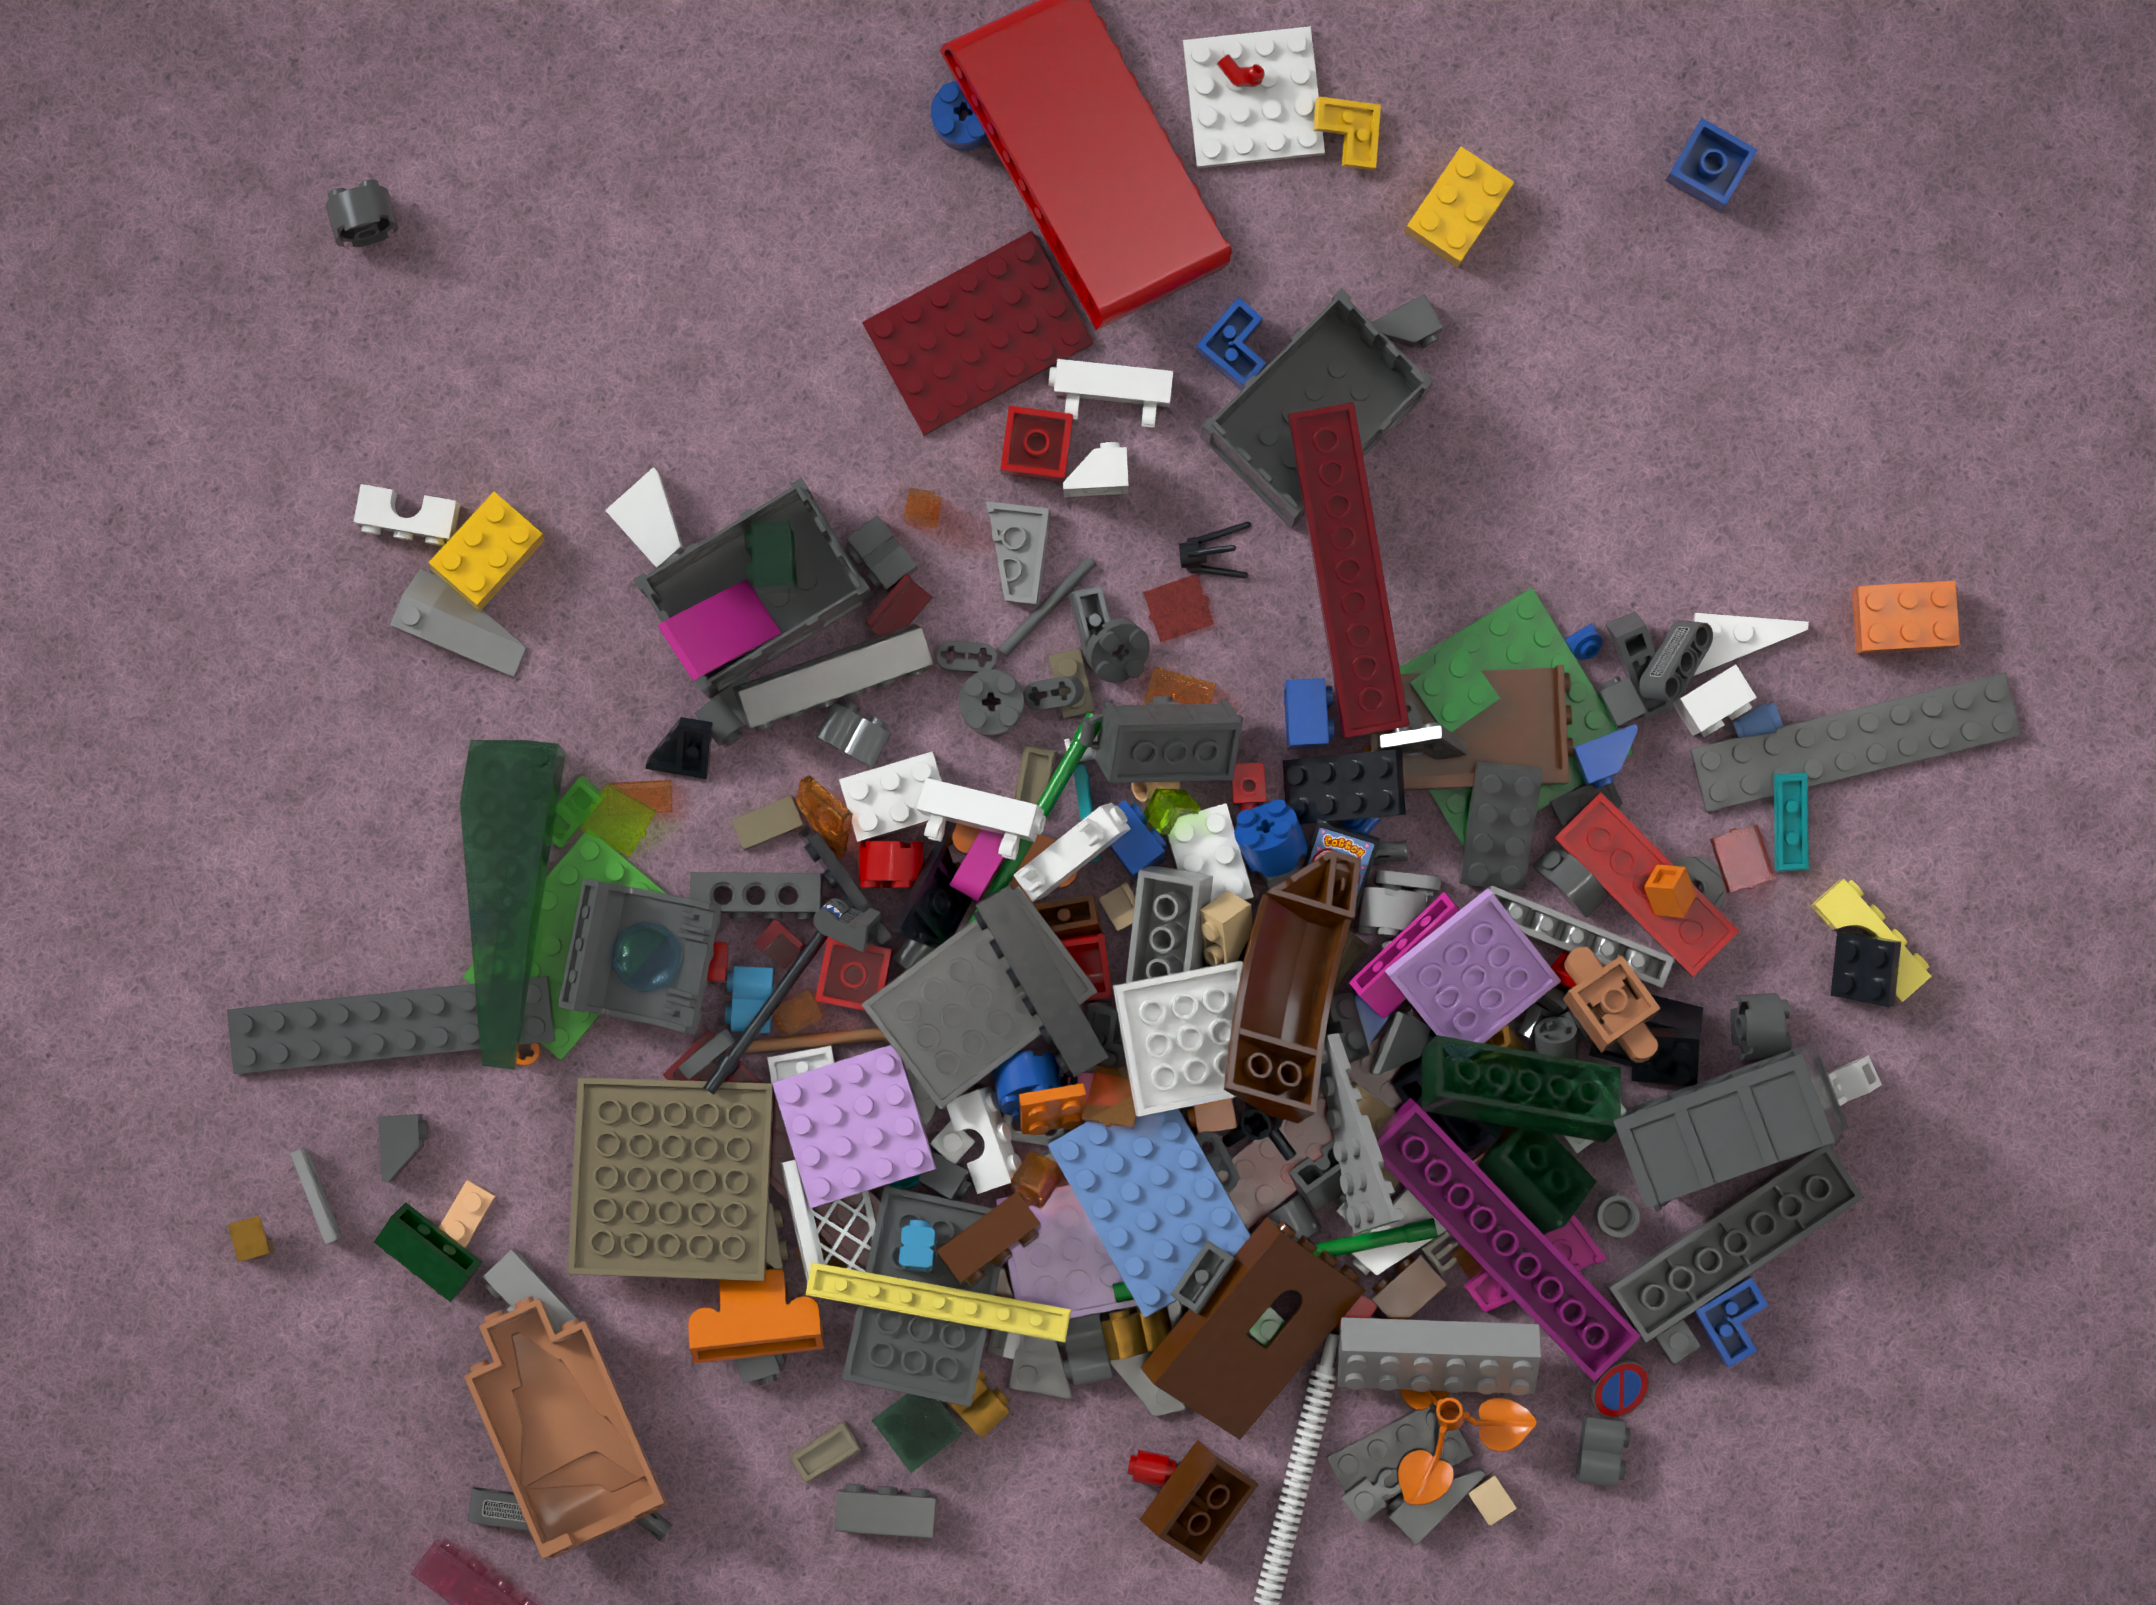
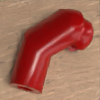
M1229 54L1217 63V66L1230 82L1237 87H1256L1262 83L1265 76V71L1260 65L1254 64L1253 67H1239Z

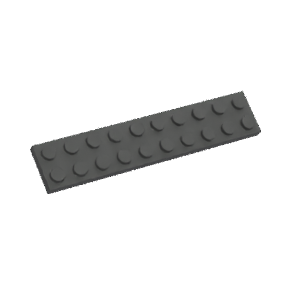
M2005 672L1787 725L1776 729V733L1738 737L1692 748L1690 753L1705 812L1774 796L1773 773L1806 772L1808 774V787L2018 737L2021 736V731Z
M549 976L227 1010L233 1074L556 1041Z

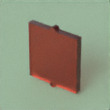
M1197 574L1143 592L1150 611L1149 620L1154 622L1160 643L1214 625L1207 605L1209 598L1204 596Z
M1758 824L1741 830L1733 828L1730 829L1728 834L1710 839L1727 893L1746 887L1751 890L1756 887V884L1775 879Z

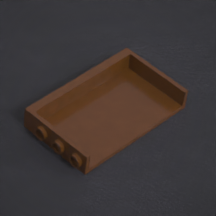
M1557 665L1555 668L1483 670L1482 673L1501 699L1453 731L1456 736L1466 742L1467 755L1437 760L1426 752L1416 757L1406 754L1402 755L1404 791L1473 788L1477 761L1542 767L1541 785L1569 783L1568 757H1573L1574 748L1573 738H1567V725L1572 724L1571 705H1566L1565 692H1570V674L1564 673V665ZM1422 673L1401 674L1404 697L1413 701L1423 725L1436 723L1409 684ZM1407 706L1406 709H1407V713H1408V712H1410L1411 710H1410V707ZM1393 729L1370 733L1369 746L1363 747V753L1384 751L1381 748L1380 735L1391 734Z

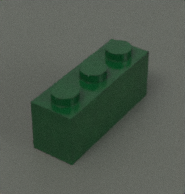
M407 1202L390 1217L374 1241L386 1254L392 1256L413 1275L419 1277L450 1303L467 1286L482 1264L481 1260Z

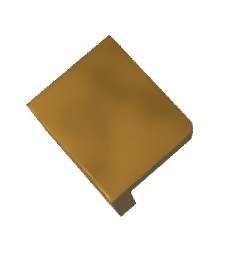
M260 1216L228 1224L238 1262L275 1252L272 1240H267Z

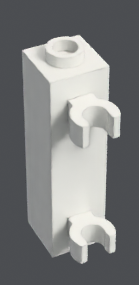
M1057 359V367H1050L1048 386L1054 387V395L1066 397L1065 413L1073 414V419L1075 420L1078 419L1079 400L1084 398L1144 405L1141 427L1154 428L1156 407H1170L1173 371Z
M925 778L917 806L918 811L930 817L924 832L928 839L941 842L946 821L1003 834L1004 838L1001 841L998 854L1015 860L1017 857L1020 839L1035 842L1037 834L1041 835L1045 826L1044 811L1036 804Z
M1112 803L1098 807L1016 872L1014 877L1031 901L1047 896L1127 833L1130 827L1126 823L1127 817L1125 813Z

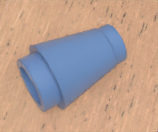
M1765 702L1733 721L1739 738L1776 733V729L1784 727L1775 702L1768 705Z

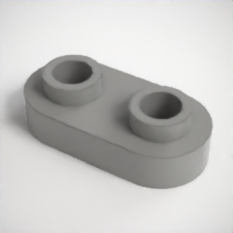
M1377 870L1375 883L1381 884V888H1387V890L1397 891L1401 890V887L1413 888L1414 892L1433 897V891H1440L1441 878Z

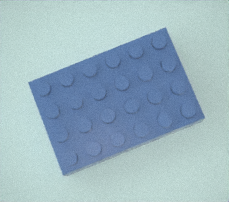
M1130 1097L1047 1144L1144 1318L1177 1301L1170 1294L1207 1240L1233 1257L1251 1236L1179 1108L1136 1116L1133 1097Z

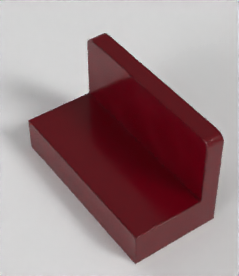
M906 573L866 620L865 625L877 636L907 627L933 597Z

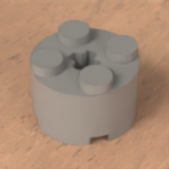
M1364 887L1358 933L1366 935L1380 934L1384 935V938L1391 937V939H1395L1427 908V895L1405 890L1395 891L1387 890V888Z

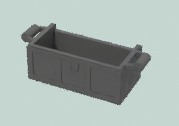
M1220 700V704L1188 703L1114 706L1111 702H1104L1102 713L1083 719L1079 743L1082 746H1089L1097 750L1095 760L1109 783L1233 780L1243 717L1236 714L1228 700ZM1100 722L1098 741L1093 742L1095 724Z

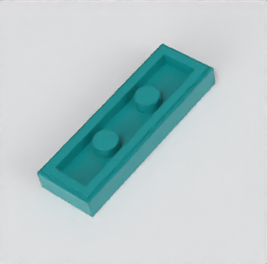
M1084 764L1077 765L1073 772L1081 821L1094 811L1088 768ZM1101 853L1088 863L1100 862L1102 860Z
M1806 772L1773 773L1774 869L1776 871L1809 870L1808 774Z

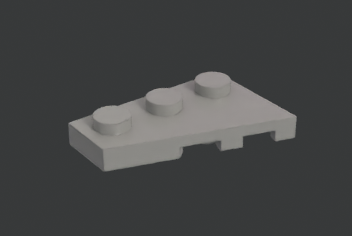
M986 501L991 519L992 536L996 546L1005 601L1039 606L1051 509Z

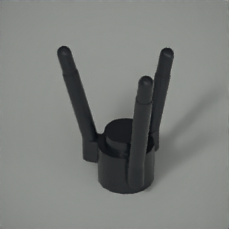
M1244 522L1200 537L1187 538L1186 543H1179L1181 568H1190L1191 574L1208 573L1247 578V572L1201 565L1202 563H1207V555L1235 551V545L1206 548V545L1201 543L1251 527V523Z

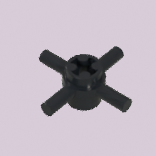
M1244 1102L1247 1107L1242 1115L1241 1125L1222 1137L1224 1144L1227 1147H1231L1246 1136L1253 1140L1269 1137L1286 1161L1293 1158L1297 1153L1280 1131L1283 1119L1269 1116ZM1260 1114H1262V1117L1264 1118L1262 1122L1257 1117Z

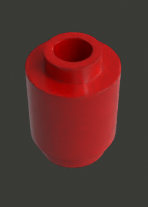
M1138 1449L1137 1456L1130 1455L1127 1474L1133 1475L1132 1482L1163 1488V1485H1165L1175 1471L1176 1460L1169 1459V1455Z

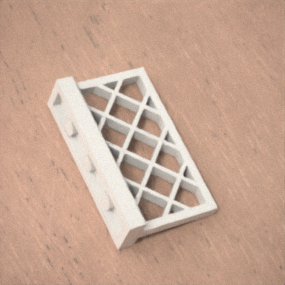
M796 1160L780 1163L807 1284L811 1263L826 1265L832 1255L848 1264L846 1269L854 1268L857 1271L865 1272V1270L854 1263L863 1248L870 1251L871 1247L867 1245L870 1237L873 1239L876 1222L869 1191L861 1193L862 1200L856 1209H853L841 1200L833 1201L825 1216L822 1217L809 1206ZM837 1203L853 1213L844 1229L827 1220ZM863 1205L865 1208L866 1216L859 1212ZM814 1216L821 1220L817 1228ZM856 1216L868 1222L869 1232L863 1242L847 1232ZM825 1223L841 1233L831 1249L819 1241L818 1234ZM844 1235L860 1245L851 1261L835 1252ZM821 1248L829 1252L825 1259L823 1258Z

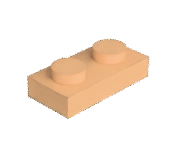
M466 1180L439 1228L466 1249L496 1195L472 1181Z

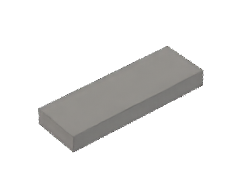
M304 1148L291 1152L290 1155L324 1243L330 1244L340 1240L342 1235L309 1150Z

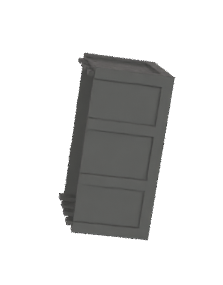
M1343 288L1332 297L1331 303L1303 331L1299 329L1290 338L1289 345L1256 377L1252 375L1244 383L1243 390L1214 418L1211 416L1205 421L1201 428L1200 438L1290 529L1305 515L1288 414L1354 402L1364 457L1428 394L1434 382L1426 372L1422 373L1350 301L1351 297Z
M802 477L791 483V488L755 510L750 508L740 514L742 518L699 544L694 542L684 548V553L648 575L643 573L633 579L639 590L648 598L662 622L747 579L781 631L778 637L695 680L701 692L708 698L713 697L744 675H749L874 599L870 588L853 564Z
M1816 1041L1636 1105L1613 1121L1645 1207L1648 1209L1654 1206L1656 1212L1661 1211L1662 1207L1666 1206L1672 1199L1814 1149L1826 1146L1827 1152L1831 1151L1840 1142V1139L1844 1137L1842 1132L1848 1129Z

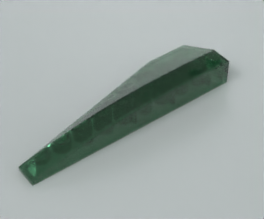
M470 740L460 799L481 1062L482 1066L509 1070H515L566 755L564 749L556 743L530 740Z

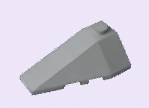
M422 569L418 571L403 593L390 623L395 629L512 677H515L527 649L484 610L479 612L439 576Z

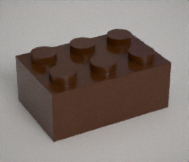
M1015 1192L939 1248L937 1254L961 1287L966 1283L972 1287L986 1277L984 1270L993 1263L998 1268L1013 1257L1011 1250L1021 1244L1025 1248L1039 1237L1038 1230L1041 1229V1223L1019 1193Z
M1197 1440L1139 1520L1160 1539L1202 1564L1259 1484L1240 1467Z

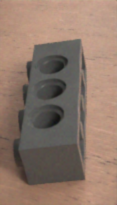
M690 872V899L720 905L716 900V892L719 888L726 886L732 890L733 897L728 904L721 905L720 912H730L731 919H750V913H763V919H782V913H795V919H813L815 913L822 908L823 875L822 873ZM754 887H761L765 891V899L759 905H752L748 900V893ZM787 887L795 888L798 893L797 901L792 905H784L780 899L782 890Z

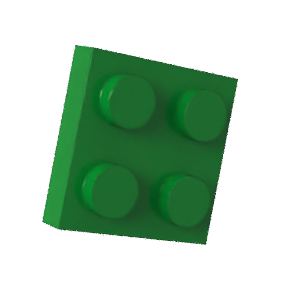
M1464 646L1458 648L1409 683L1436 723L1441 724L1450 732L1455 731L1501 699Z

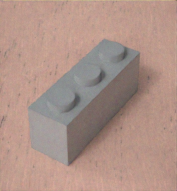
M516 1248L511 1249L483 1276L488 1282L485 1284L486 1289L496 1299L502 1296L510 1305L507 1308L508 1312L516 1309L514 1304L518 1301L533 1296L534 1300L541 1299L544 1302L557 1333L562 1331L561 1325L574 1319L582 1320L575 1310Z

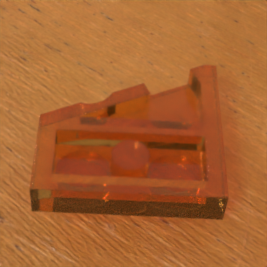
M808 775L800 780L796 803L811 827L820 833L839 860L846 853L853 813L812 776Z

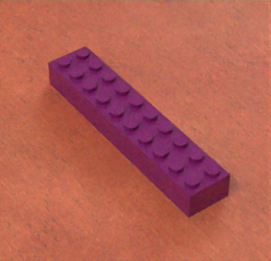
M1411 1098L1374 1133L1384 1160V1166L1520 1307L1539 1324L1591 1380L1595 1382L1641 1337Z

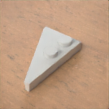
M1695 613L1694 622H1704L1711 626L1713 642L1693 676L1808 630L1809 622Z

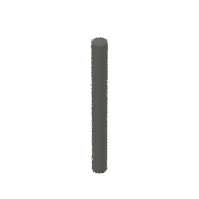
M1087 556L998 647V650L1008 657L1096 566V563Z

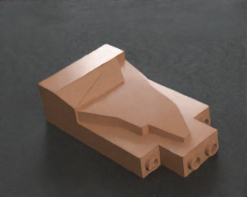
M533 1296L515 1303L516 1309L504 1314L502 1310H499L484 1318L486 1323L479 1325V1328L494 1362L489 1364L488 1360H484L469 1368L471 1373L464 1375V1378L542 1559L550 1561L666 1508L670 1504L655 1469L650 1466L589 1323L586 1321L580 1323L579 1319H574L561 1325L562 1331L557 1333L544 1302L541 1299L534 1300Z

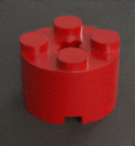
M859 842V881H861V887H913L924 866V842Z

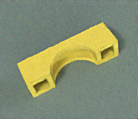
M1838 880L1810 906L1832 930L1844 926H1854L1867 931L1875 937L1901 941L1895 1001L1897 1003L1904 1002L1932 977L1927 971L1929 968L1928 963L1918 953L1914 955L1910 953L1905 947L1908 942L1904 936L1895 928L1891 931L1884 924L1883 921L1886 919L1884 914L1874 904L1870 907L1861 898L1864 895L1863 891L1854 881Z

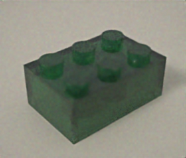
M1532 1112L1510 1121L1503 1129L1498 1140L1492 1144L1477 1165L1543 1235L1566 1226L1597 1182Z

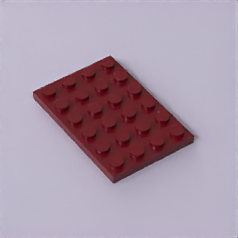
M1032 231L862 322L923 436L1057 364V359L1065 360L1093 345L1092 339Z

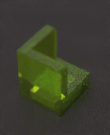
M1156 788L1143 814L1159 834H1170L1181 813L1198 814L1201 807L1185 790Z

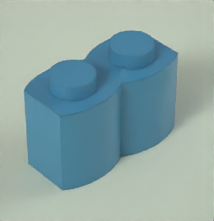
M734 966V973H728L727 992H732V1005H726L725 1024L731 1025V1031L744 1032L774 991L775 968ZM773 1014L759 1033H772Z

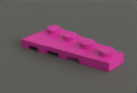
M1567 1206L1537 1228L1578 1271H1582V1268L1591 1264H1598L1607 1260ZM1485 1269L1463 1285L1484 1313L1514 1300Z

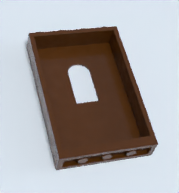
M1269 1217L1264 1219L1233 1256L1236 1261L1198 1315L1189 1309L1141 1366L1142 1371L1153 1385L1241 1440L1341 1321V1317L1346 1315L1366 1291L1357 1281L1360 1277L1359 1274L1350 1266L1344 1264L1341 1268L1337 1265L1339 1261L1328 1251L1318 1252V1247L1309 1238L1302 1235L1299 1239L1295 1236L1297 1232L1286 1222L1281 1220L1277 1224ZM1289 1290L1298 1291L1301 1295V1304L1298 1310L1266 1348L1246 1335L1280 1294Z

